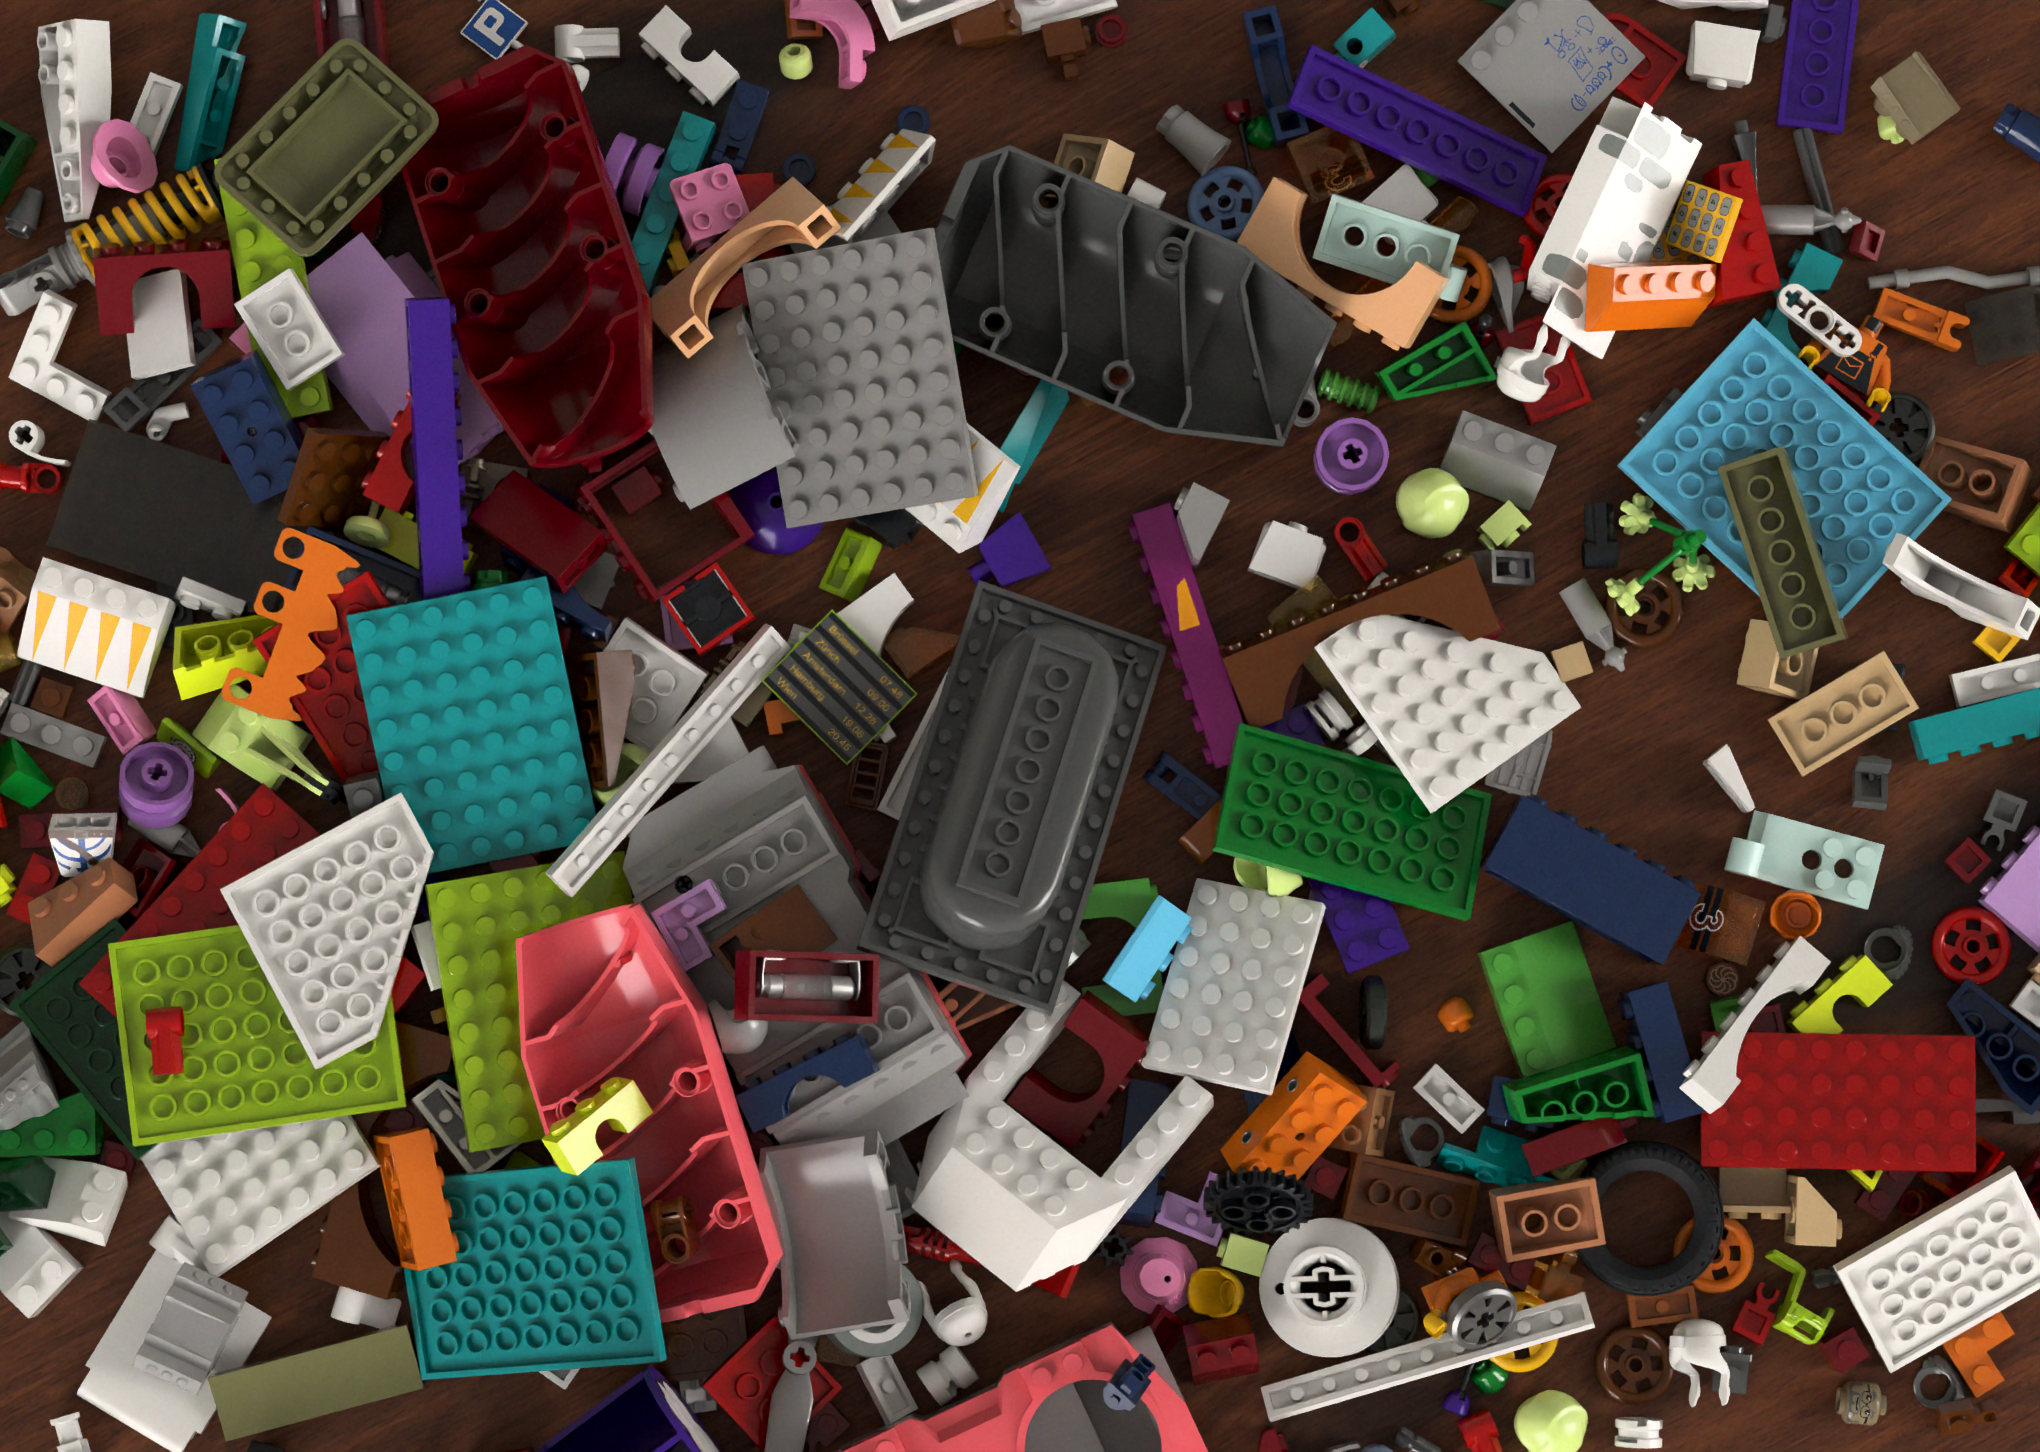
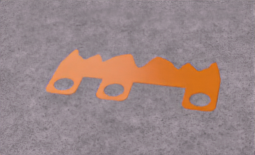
M285 528L278 539L274 556L278 561L301 569L303 572L296 591L272 582H265L260 587L254 603L255 612L258 615L283 624L264 676L262 678L242 669L233 668L227 675L221 694L224 700L266 717L302 721L300 715L292 710L293 706L289 701L290 697L306 691L304 684L297 676L313 671L326 659L321 650L310 640L308 634L314 631L337 629L336 609L330 601L328 594H338L344 591L336 575L337 572L343 571L346 567L357 568L361 565L333 544L295 529ZM297 537L303 542L304 552L299 558L291 559L284 554L283 543L286 539ZM269 591H277L284 598V606L278 612H269L263 606V597ZM237 677H244L251 683L252 690L246 698H236L230 691V684Z

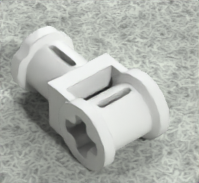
M79 1412L50 1420L51 1426H55L60 1446H57L58 1452H91L87 1438L83 1439L78 1422V1419L81 1417Z

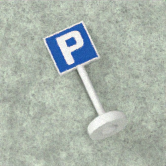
M485 0L461 30L460 34L496 60L502 57L510 46L516 50L524 46L516 39L529 23L499 0ZM579 64L572 65L582 92L589 80V70Z

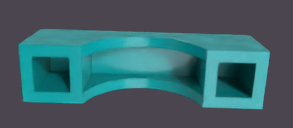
M1809 243L1805 244L1801 250L1795 249L1787 264V267L1791 268L1787 280L1780 279L1782 288L1774 291L1773 296L1777 298L1778 293L1789 284H1799L1812 294L1824 295L1830 289L1843 260ZM1794 292L1792 295L1786 293L1785 296L1788 298L1786 305L1791 308L1793 303L1799 298L1798 293ZM1776 302L1773 309L1767 308L1759 323L1796 356L1801 349L1796 345L1789 333L1788 317L1778 309Z

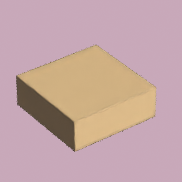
M1583 641L1550 652L1562 683L1593 673Z

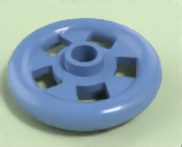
M1221 166L1209 170L1191 188L1187 201L1189 220L1192 224L1231 241H1238L1264 195L1263 188L1254 175L1242 168ZM1232 179L1243 184L1240 192L1228 188ZM1215 183L1219 189L1213 193L1211 198H1208L1204 192ZM1227 198L1231 200V203L1228 207H1220V203L1223 199ZM1242 200H1252L1250 213L1241 212ZM1210 207L1214 218L1206 222L1202 217L1201 210ZM1235 218V228L1222 229V221H1229Z

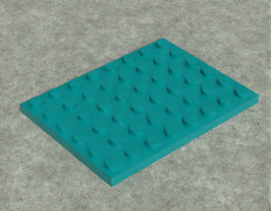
M547 575L346 615L385 801L401 792L404 795L434 851L428 874L569 846L597 814Z
M635 1157L597 1160L578 1176L562 1172L557 1164L444 1175L445 1185L441 1186L443 1197L449 1201L452 1210V1218L448 1220L451 1232H455L459 1243V1252H456L457 1261L421 1271L404 1268L422 1380L657 1363L667 1359Z

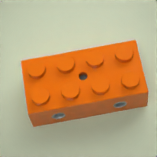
M1306 1051L1276 1085L1272 1095H1268L1220 1151L1231 1170L1235 1173H1240V1167L1245 1168L1247 1171H1252L1254 1166H1257L1260 1171H1265L1268 1167H1271L1273 1173L1285 1170V1176L1296 1174V1181H1298L1367 1101L1352 1079Z

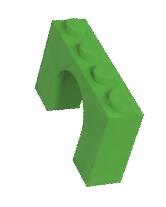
M1149 878L1093 884L1082 920L1115 917L1127 921L1136 929L1158 896L1156 884L1150 885ZM1158 969L1151 979L1156 985L1145 1001L1139 997L1136 1003L1108 984L1082 987L1081 991L1082 997L1089 990L1123 1016L1157 1012L1165 984H1162L1161 971Z

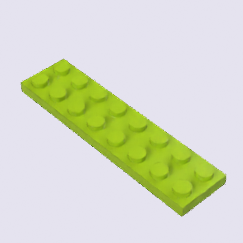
M221 158L214 160L215 166ZM219 185L241 299L289 268L294 270L311 297L303 256L293 252ZM247 327L251 350L257 349L292 418L333 411L325 368L292 390H286Z

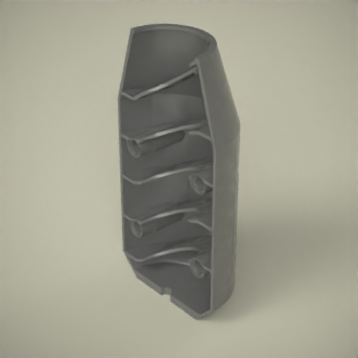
M1011 145L965 162L935 231L954 342L1165 433L1283 447L1337 322L1245 246ZM1044 195H1055L1058 198L1057 205L1050 209L1042 207L1039 200ZM1174 247L1181 251L1182 257L1177 262H1168L1163 257V251L1166 248ZM991 319H1000L1005 322L1002 330L998 332L989 331L985 323ZM1112 372H1122L1128 376V380L1125 384L1117 386L1110 382L1109 374Z

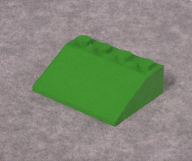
M1573 921L1477 953L1520 1078L1616 1048Z

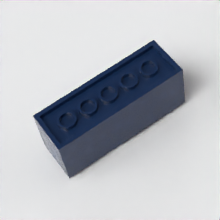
M1534 794L1516 798L1485 854L1479 869L1652 965H1663L1702 894L1694 890L1697 884L1681 875L1671 877L1665 874L1667 868L1652 859L1642 861L1636 858L1637 851L1619 842V844L1613 845L1605 841L1608 835L1592 826L1584 829L1576 825L1578 819L1563 810L1556 811L1555 813L1547 809L1548 802Z

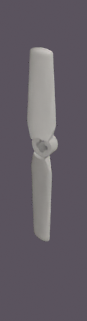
M787 1331L789 1345L782 1356L785 1371L771 1395L764 1452H803L814 1401L810 1372L817 1361L814 1347L821 1335L791 1340ZM801 1349L804 1351V1356L809 1358V1362H803L801 1367H796V1363L790 1359V1355H796L797 1351Z

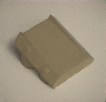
M1917 51L1883 76H1879L1870 87L1876 95L1873 102L1874 109L1882 116H1891L1896 123V132L1902 138L1908 139L1912 145L1961 109L1922 54Z

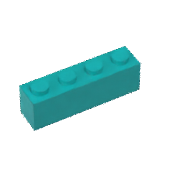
M2040 688L1908 722L1918 761L1928 759L1929 765L1949 760L1948 753L1960 750L1961 756L1981 752L1980 745L1992 742L1993 747L1997 748L2012 744V736L2024 734L2026 740L2040 736Z

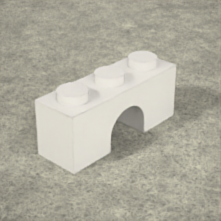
M665 5L639 33L640 39L643 42L640 47L653 60L657 57L661 58L667 64L664 68L665 71L674 80L679 82L683 79L690 85L691 89L688 92L700 104L703 105L707 101L714 107L738 82V79L740 80L739 73L715 50L700 62L686 60L681 55V49L686 40L692 35L691 29Z

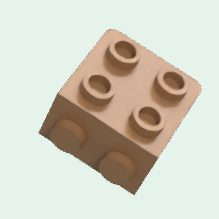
M0 547V641L6 638L24 605L29 602L31 589L37 575L35 571L27 568L14 558L7 549Z

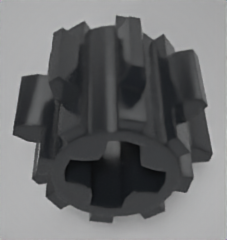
M1120 1226L1116 1227L1114 1233L1107 1234L1099 1244L1101 1250L1094 1254L1095 1258L1102 1257L1103 1255L1106 1257V1267L1111 1265L1112 1260H1118L1119 1264L1123 1266L1122 1256L1124 1254H1133V1251L1126 1247V1243L1132 1237L1129 1235L1122 1238L1120 1236ZM1113 1237L1118 1238V1244L1122 1246L1121 1252L1115 1251L1113 1256L1108 1255V1248L1104 1247L1105 1241L1111 1242Z

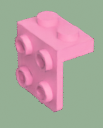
M722 163L673 179L669 184L670 192L686 230L681 241L686 254L696 251L697 254H703L750 213L732 166L728 163Z

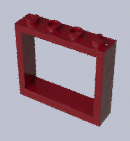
M656 439L580 487L578 491L580 498L577 499L582 511L587 516L592 514L599 524L596 528L603 532L606 544L611 542L617 551L614 557L618 565L624 572L629 570L635 578L636 582L633 583V586L643 600L648 598L651 604L741 547L755 535L727 492L710 499L709 501L734 538L656 588L594 496L595 493L659 453L660 449Z

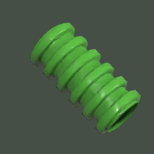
M1329 368L1323 370L1316 389L1317 396L1321 397L1324 394L1328 400L1332 398L1337 399L1336 403L1341 404L1343 401L1346 402L1347 407L1354 405L1358 411L1361 408L1365 409L1366 414L1373 412L1380 394L1379 386L1375 385L1372 388L1368 382L1361 384L1360 379L1356 378L1353 381L1350 380L1349 375L1342 377L1338 371L1333 374Z

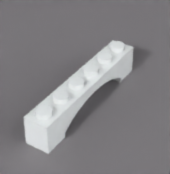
M1799 936L1791 943L1785 940L1773 954L1776 961L1772 966L1767 964L1755 977L1759 982L1754 989L1750 987L1742 994L1737 1001L1740 1005L1737 1012L1731 1011L1722 1020L1719 1027L1723 1030L1718 1037L1715 1035L1711 1036L1701 1048V1051L1705 1053L1699 1061L1694 1059L1682 1073L1686 1079L1679 1088L1709 1114L1720 1108L1741 1082L1736 1077L1738 1054L1744 1036L1757 1014L1769 1001L1792 991L1797 992L1799 995L1804 993L1815 984L1831 963L1830 960L1803 937Z

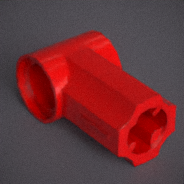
M1346 517L1334 526L1332 531L1334 543L1342 549L1364 582L1389 566L1364 531L1363 524L1358 519ZM1349 524L1356 529L1357 537L1355 541L1346 542L1341 538L1340 528L1342 525Z
M182 1006L146 1009V1030L148 1039H151L153 1075L184 1073L182 1037L184 1036L185 1027Z
M1488 1408L1456 1421L1467 1448L1471 1449V1452H1503L1497 1438L1499 1437L1497 1427Z

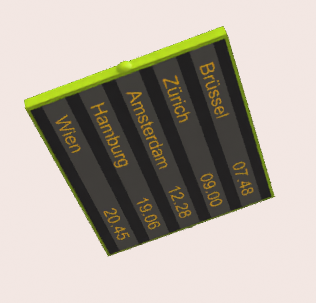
M833 610L800 642H796L793 646L794 648L761 680L846 765L879 733H883L886 730L885 727L918 695Z

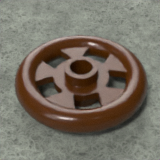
M1651 568L1632 569L1621 574L1615 580L1621 579L1627 585L1634 578L1639 579ZM1661 571L1643 584L1644 591H1639L1635 594V599L1638 603L1646 602L1649 605V612L1647 614H1642L1638 610L1632 616H1619L1618 603L1616 602L1618 597H1610L1607 591L1604 611L1612 622L1613 633L1630 645L1637 647L1659 645L1673 636L1682 622L1684 601L1681 591L1676 583ZM1658 585L1668 595L1663 602H1660L1658 597L1652 593ZM1661 610L1669 614V618L1663 627L1654 622ZM1633 621L1647 625L1645 634L1631 631Z
M1630 1324L1612 1330L1600 1342L1595 1354L1594 1369L1600 1386L1611 1398L1624 1404L1641 1405L1657 1399L1668 1388L1674 1375V1369L1669 1362V1343L1658 1331L1648 1326L1631 1328ZM1633 1338L1647 1340L1646 1350L1631 1347ZM1616 1344L1624 1349L1618 1358V1362L1609 1358V1354ZM1660 1355L1661 1370L1652 1371L1650 1356ZM1637 1358L1641 1362V1367L1637 1371H1632L1629 1368V1363L1632 1359ZM1616 1370H1619L1620 1374L1627 1379L1620 1387L1611 1378V1375ZM1648 1377L1651 1386L1645 1390L1637 1391L1635 1382Z

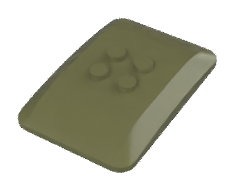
M350 38L341 39L218 161L214 169L215 179L220 187L293 252L300 256H311L323 248L430 139L439 125L438 114L430 104L360 42Z

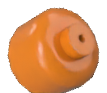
M1453 997L1440 1006L1437 1016L1448 1032L1459 1030L1462 1033L1471 1027L1469 1022L1474 1018V1011L1464 998Z

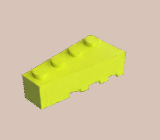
M253 615L175 627L173 673L181 700L223 688L227 675L233 668H239L257 676L264 675L268 664L252 640L279 622L261 615ZM237 677L231 682L230 685L237 684L248 679L244 677Z

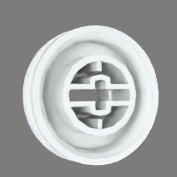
M1318 1218L1308 1220V1223H1300L1299 1229H1289V1233H1284L1274 1243L1266 1256L1261 1272L1259 1294L1262 1309L1270 1326L1287 1344L1313 1356L1343 1357L1366 1349L1376 1342L1388 1329L1399 1304L1400 1279L1397 1266L1390 1251L1371 1231L1361 1225L1343 1219ZM1320 1262L1324 1264L1335 1263L1347 1273V1275H1342V1270L1322 1266L1314 1268L1312 1276H1303L1308 1268ZM1328 1273L1329 1281L1350 1282L1351 1284L1350 1292H1330V1301H1327L1326 1294L1301 1293L1300 1288L1301 1283L1326 1282V1274ZM1279 1283L1284 1284V1294L1282 1295L1276 1291V1286ZM1348 1298L1346 1303L1343 1305V1299ZM1313 1299V1304L1320 1307L1340 1308L1336 1311L1320 1312L1308 1306L1305 1300Z

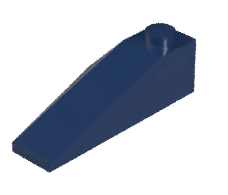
M1967 978L1947 1002V1006L1967 1036H1975V1048L2003 1092L2029 1114L2033 1115L2040 1108V1035Z

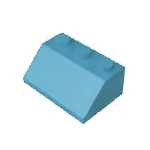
M1158 895L1102 978V981L1135 1003L1139 997L1145 1001L1156 985L1151 981L1152 977L1158 969L1162 972L1166 970L1174 957L1170 950L1176 941L1183 944L1193 927L1188 925L1191 917Z

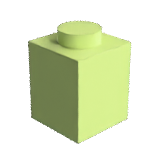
M1229 1232L1228 1238L1221 1237L1216 1256L1221 1258V1266L1260 1277L1269 1244Z

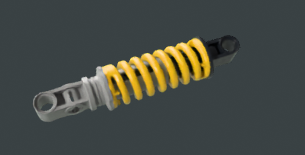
M199 161L196 163V166L186 172L190 180L195 179V183L190 185L183 174H178L175 177V181L180 191L174 193L167 182H162L159 185V189L164 199L158 201L153 192L147 190L143 194L145 203L139 205L135 198H131L127 203L130 211L123 213L122 209L116 206L112 208L114 219L107 221L106 217L100 214L96 217L98 227L91 229L88 223H82L73 229L69 228L65 231L67 242L59 247L52 246L48 248V253L32 259L13 271L1 274L0 304L8 316L19 315L29 307L39 303L43 292L46 291V286L55 293L66 288L72 290L77 287V283L88 279L96 286L93 251L94 248H100L99 246L102 244L118 243L120 247L134 246V243L138 241L168 244L170 235L174 239H185L186 227L193 233L201 231V218L211 225L223 219L226 220L219 184L214 175L215 167L208 170Z

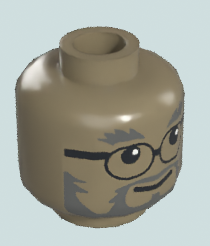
M1848 1380L1843 1387H1838L1835 1410L1837 1414H1841L1845 1423L1872 1426L1877 1422L1879 1415H1885L1887 1396L1881 1395L1877 1383Z

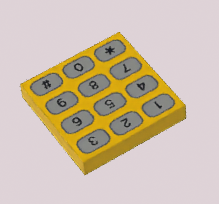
M1686 179L1665 243L1721 263L1743 199Z

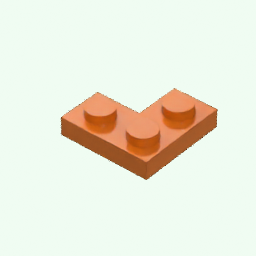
M2001 1311L1941 1345L1974 1398L1980 1397L2005 1381L1987 1351L2015 1334Z

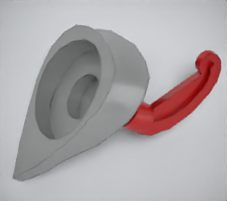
M1521 235L1519 237L1520 244L1525 245L1520 266L1509 264L1505 256L1498 257L1493 262L1487 264L1493 276L1492 297L1509 333L1514 332L1513 314L1523 293L1525 280L1528 279L1529 269L1537 254L1536 245L1528 235Z

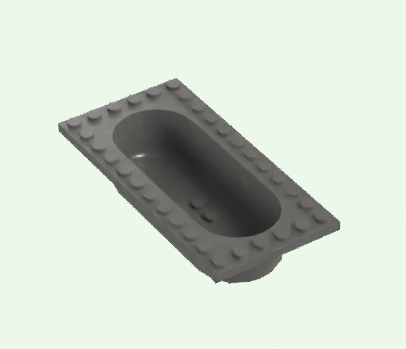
M978 580L856 949L869 954H880V957L1051 1016L1054 1013L1053 1010L1167 646Z

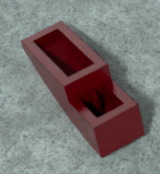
M1595 1118V1120H1588L1523 1144L1521 1149L1533 1178H1536L1628 1142L1618 1119Z

